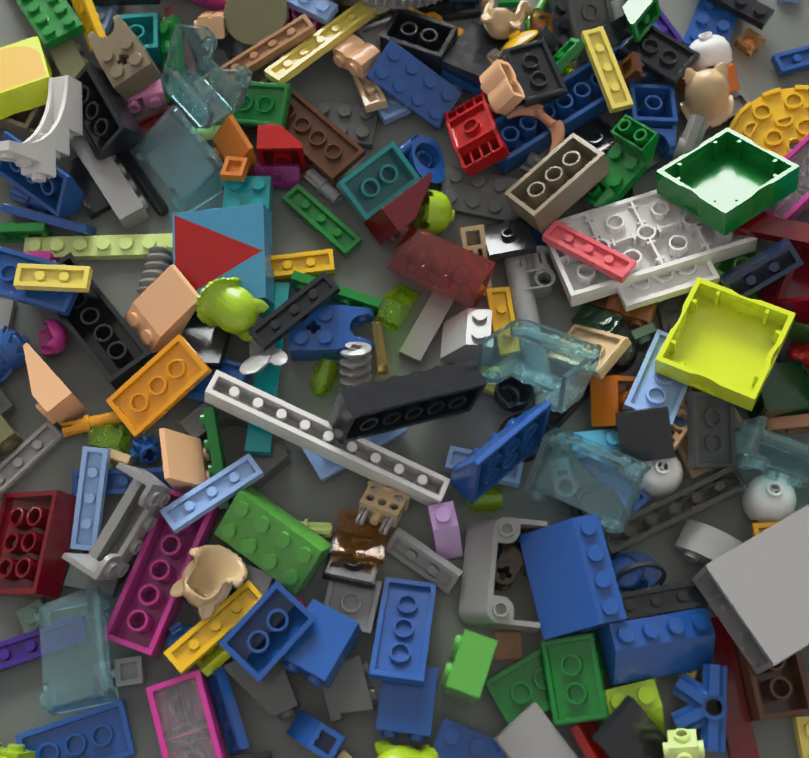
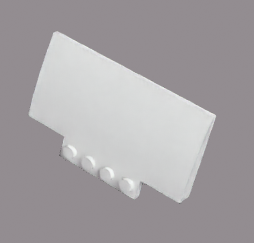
M656 189L558 220L636 260V268L623 283L547 243L546 245L571 307L618 293L627 312L689 293L697 277L718 284L720 276L713 264L755 251L758 239L732 232L723 236L657 194Z

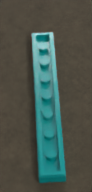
M274 282V304H267L269 308L263 312L262 319L290 298V282ZM285 336L275 343L274 347L284 350ZM269 363L261 371L255 373L253 387L278 398L282 365L274 366ZM248 422L245 454L271 456L274 434Z

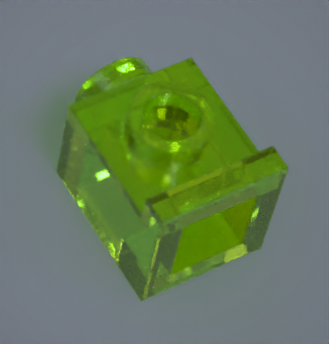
M104 424L103 427L94 425V428H91L88 441L91 447L111 448L126 453L131 433L125 425H119V429L110 424Z

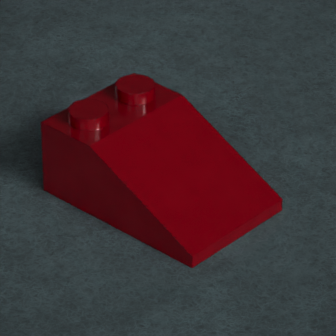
M430 172L364 222L380 245L387 240L389 243L393 242L411 229L408 224L416 219L433 177Z

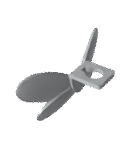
M260 315L258 316L255 325L259 323L261 320H263ZM252 339V341H249L250 357L243 362L239 371L243 375L253 374L254 379L255 373L261 371L269 363L274 366H281L288 362V356L283 350L274 347V345L267 351H264Z

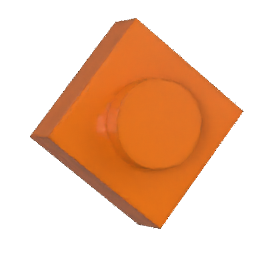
M226 156L220 172L222 180L244 182L250 166L249 159Z

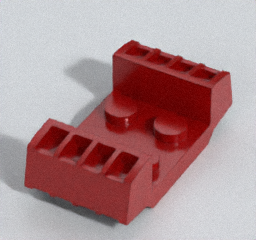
M483 91L479 95L472 97L469 101L455 107L450 112L444 113L454 150L459 158L462 169L469 177L510 156L508 146L497 129L494 120L496 114L489 107V100Z

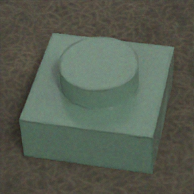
M652 322L630 331L628 337L635 342L636 346L642 348L652 342L657 330Z
M38 599L16 611L25 634L53 624L42 599Z

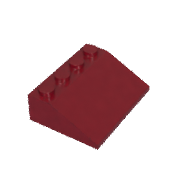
M60 490L4 493L0 510V596L29 599H60L68 563L61 557L64 553H69L76 496Z

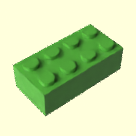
M253 487L238 491L214 532L217 537L294 594L301 592L309 586L333 547L331 543Z
M467 629L464 630L463 636L456 635L449 659L454 661V663L447 662L440 685L445 688L444 695L471 705L476 704L480 698L498 643L497 640Z

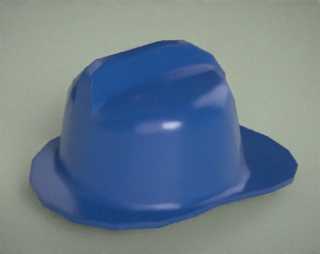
M426 135L418 136L412 142L408 161L421 178L430 172L433 175L430 183L439 184L445 180L446 172L441 148L433 138Z
M630 551L610 557L615 575L623 568L635 563L655 562L654 558L642 551ZM651 567L632 570L619 579L618 587L625 591L647 588L645 578L650 576L656 583L659 577V570Z

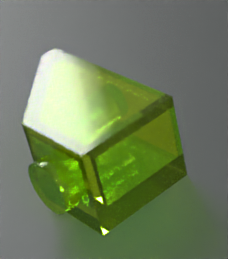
M397 285L384 295L375 321L382 324V327L385 329L397 331L405 324L421 293L405 285Z

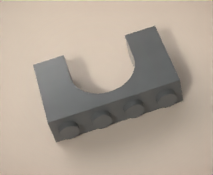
M205 403L201 404L179 422L189 436L199 438L203 443L204 439H208L206 429H202L200 414H204L203 408L212 406ZM217 408L220 430L229 426H241L248 429V422ZM273 438L271 456L251 455L263 471L264 477L247 488L253 487L258 491L291 463L288 455L291 451L283 441L278 443Z

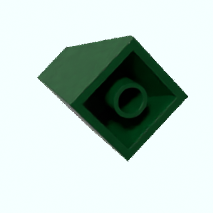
M801 362L774 363L752 411L747 410L752 427L759 426L761 421L772 417L809 414V376L807 371L803 369Z

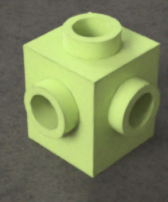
M679 728L667 730L668 742H663L664 758H705L703 740L697 741L696 729Z

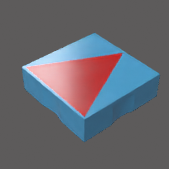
M264 204L172 213L173 265L178 268L199 295L201 289H204L209 282L215 279L238 277L241 280L240 287L249 291L254 298L263 300L267 304H274V272L271 264V249L273 245L272 212Z

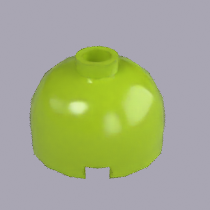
M427 189L414 220V225L416 227L419 226V230L416 231L417 234L435 236L445 231L449 223L453 222L455 211L452 209L451 202L444 193Z

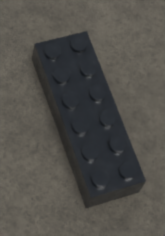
M71 252L57 261V263L64 265L81 266ZM92 279L89 293L79 292L69 316L58 314L116 391L153 358L150 351Z
M474 360L457 361L448 366L439 365L425 371L416 370L408 375H394L385 380H372L363 385L342 388L338 392L327 419L338 443L341 444L468 412L474 406L487 383Z

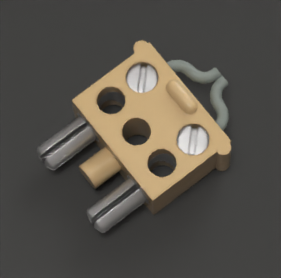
M368 481L367 489L359 501L358 515L355 523L363 525L366 518H370L369 522L372 525H377L378 522L382 523L379 532L382 534L384 530L383 535H386L390 527L396 528L404 511L408 510L410 496L377 482Z

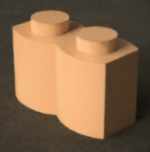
M356 35L348 36L332 48L335 64L338 67L349 70L352 75L360 78H365L381 54L378 48L370 43H365Z
M497 59L479 77L481 89L488 95L489 107L495 113L507 115L525 98L524 91L516 80L513 68L506 61Z

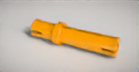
M114 411L93 416H89V414L83 415V418L62 422L61 426L64 427L62 432L64 437L67 438L86 432L87 434H92L94 430L123 424V422Z

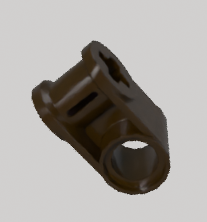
M516 541L511 544H505L498 556L494 583L496 590L505 591L509 589L524 566L520 543ZM502 572L507 574L504 580L499 579Z

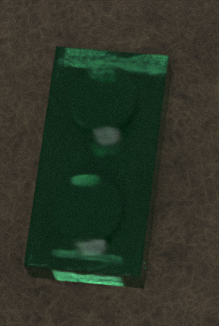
M584 304L571 319L573 325L578 324L617 334L625 324L623 317L588 304Z

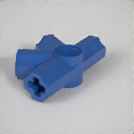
M703 664L702 684L684 672L674 686L672 693L689 705L671 713L678 729L698 730L701 728V740L704 743V750L726 753L728 666ZM711 699H716L722 704L723 709L718 716H712L706 710V704Z

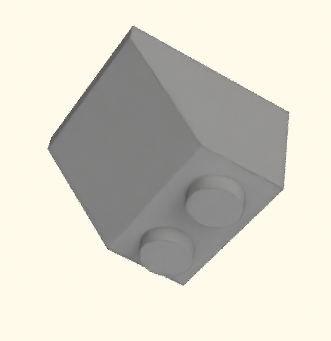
M467 308L443 322L440 362L455 363L457 361L474 360L476 364L489 365L492 310Z

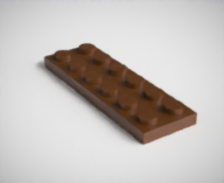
M266 77L262 81H260L266 83H273ZM292 88L285 129L303 144L305 159L334 183L366 155L365 150Z

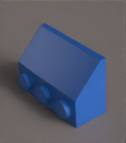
M276 581L220 641L219 645L260 682L317 618Z

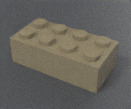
M572 133L504 193L511 210L542 233L610 172L605 153L575 133Z

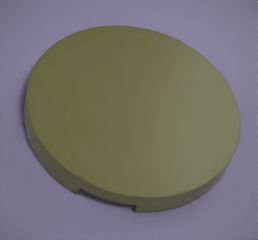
M227 0L224 8V22L227 30L235 40L252 47L286 25L289 18V9L286 0Z

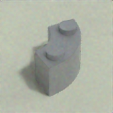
M687 519L675 546L683 553L682 556L686 560L707 565L741 545L742 542L710 525Z

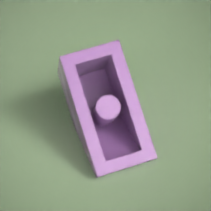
M453 501L429 505L427 513L436 553L446 560L463 557L459 525Z

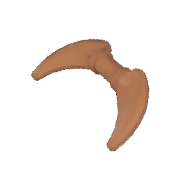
M522 104L511 110L506 116L507 120L518 116L535 117L547 126L552 137L549 153L564 141L565 128L563 122L560 120L556 121L546 114L545 110H543V105L537 104L524 107Z

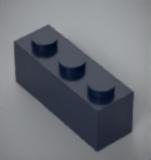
M785 237L720 276V280L724 287L733 290L739 295L748 297L804 263L792 243Z

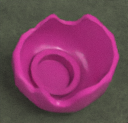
M57 319L42 321V324L47 325L46 328L39 330V345L42 356H53L62 353L68 342L66 328Z

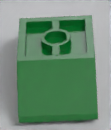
M627 114L610 131L616 140V143L605 154L610 172L582 196L583 199L595 207L620 201L652 164L659 134Z

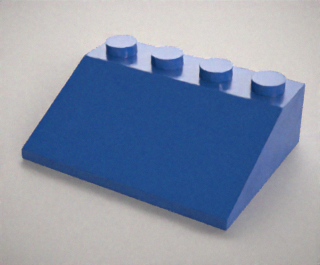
M547 400L523 412L516 419L511 418L503 430L499 433H493L486 444L482 447H476L468 459L464 462H458L452 468L450 485L471 504L476 502L542 445L552 403Z
M598 513L571 518L519 535L518 539L538 621L541 623L540 629L543 641L598 630L609 623L626 621V612Z

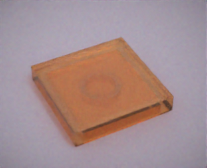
M342 509L332 548V556L383 564L390 529L386 535H383L384 530L381 534L379 528L382 523L378 522L377 525H372L369 522L370 518H366L363 525H359V523L357 525L355 519L358 511Z

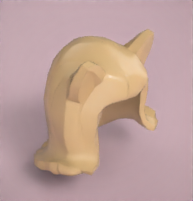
M482 0L483 14L481 21L492 38L506 40L508 39V34L520 29L523 22L529 18L532 7L528 4V1H521L517 11L513 13L505 8L493 9L494 0Z
M724 62L719 63L714 69H705L698 72L692 68H686L684 74L687 85L684 95L685 101L680 103V110L686 120L689 119L690 114L703 116L710 119L707 126L708 129L709 127L716 128L721 126L722 123L727 122V119L733 115L735 101L733 100L734 97L731 94L729 95L728 67Z
M219 544L191 548L188 554H191L193 559L184 569L182 579L178 580L170 591L171 596H184L190 605L197 607L199 615L203 620L210 618L217 606L227 598L232 587L239 588L243 585L248 575L242 558L235 552H232V550L226 549Z

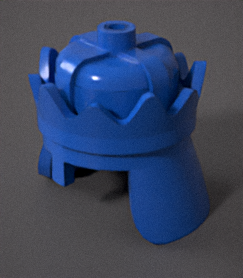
M6 325L0 329V384L6 380L13 370L26 365L23 345L26 342L30 343L25 334L20 336L16 330H10L5 333L8 328Z

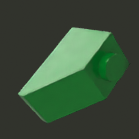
M628 0L622 7L634 42L639 43L661 15L658 0Z

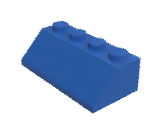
M8 131L3 132L2 141L11 140L22 143V141ZM0 160V176L58 218L80 212L84 193L73 178L56 166V178L46 179V182L37 183L32 182L31 178L21 175V167H17L16 163Z
M707 608L609 623L597 631L612 686L703 670V664H712L715 631Z

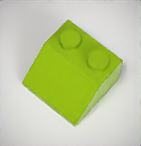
M654 678L605 690L610 715L624 698L629 695L636 700L665 736L663 706Z

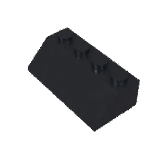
M86 63L74 79L82 82L83 135L96 159L101 160L131 150L144 134L122 96L113 88L104 70Z

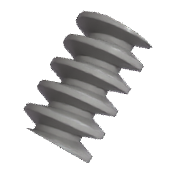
M160 246L150 247L149 255L146 258L147 263H145L144 271L141 275L142 279L139 282L140 288L137 289L139 294H142L170 265H173V257L170 250Z
M364 342L346 343L345 347L348 349L342 350L340 355L347 358L342 359L340 364L347 368H342L340 373L347 377L341 378L340 383L353 387L363 385L371 380L370 362L372 356L370 353L372 347Z

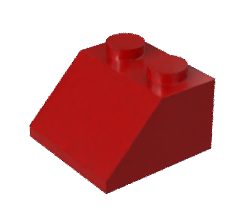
M266 124L257 126L256 149L260 164H300L301 173H306L307 164L303 144L281 125Z

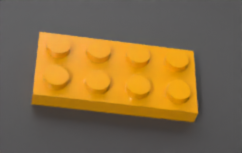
M178 334L115 391L106 402L133 436L140 438L141 434H144L207 377L212 370L186 339Z

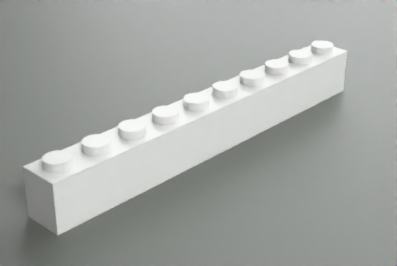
M216 370L205 390L204 402L370 480L406 493L411 499L426 506L441 503L451 480L364 438L339 444L328 421L219 370Z

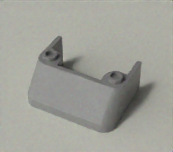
M501 517L476 521L468 526L465 538L458 611L459 618L465 625L535 634L538 632L541 625L540 622L514 620V606L512 602L504 596L494 595L498 543L511 544L515 542L520 533H528L546 527L548 521Z

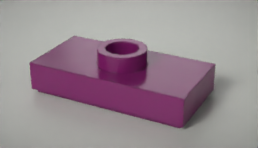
M300 164L254 165L255 176H271L274 188H293L296 184L302 185Z

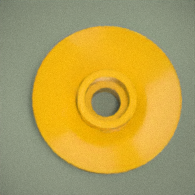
M517 29L507 35L509 40L503 45L499 55L502 56V49L529 42L538 35V31L520 32Z

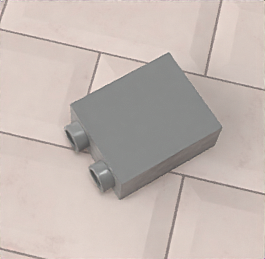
M809 504L708 563L692 578L756 674L775 666L809 644Z

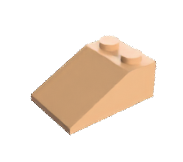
M170 265L132 303L124 320L150 353L159 352L178 334L181 335L197 306L195 304L199 294L175 265Z
M26 342L23 345L32 396L38 401L35 407L53 425L56 422L61 425L62 422L74 420L86 408Z
M159 429L164 479L175 491L186 494L208 480L210 476L207 461H211V456L206 454L202 440L170 429Z

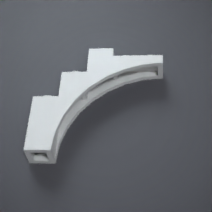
M69 75L49 78L46 108L39 126L22 143L11 140L0 141V160L16 163L17 167H21V175L31 178L32 182L43 183L46 182V179L56 178V161L60 160V157L70 156V140L74 139V136L83 135L82 82Z

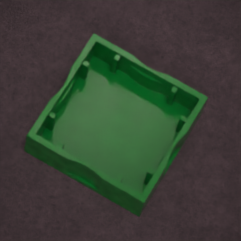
M727 127L704 141L693 151L681 155L657 170V194L723 236H726L798 190L800 166L775 152L761 148L749 138Z

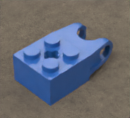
M629 83L628 91L634 104L632 108L624 110V115L627 114L657 132L659 139L656 149L660 151L665 161H671L676 147L678 123L674 88L669 85Z
M323 305L289 332V353L292 361L340 360V358H344V356L340 355V352L348 349L345 347V344L348 342L368 343L373 351V341L357 337L352 331L359 325L373 321L374 312L363 307Z

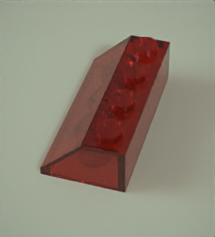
M411 226V229L408 230L397 245L388 270L463 305L474 308L479 306L497 263L416 226Z

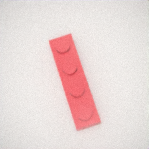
M555 220L542 235L543 242L620 283H623L636 268V260L558 220Z

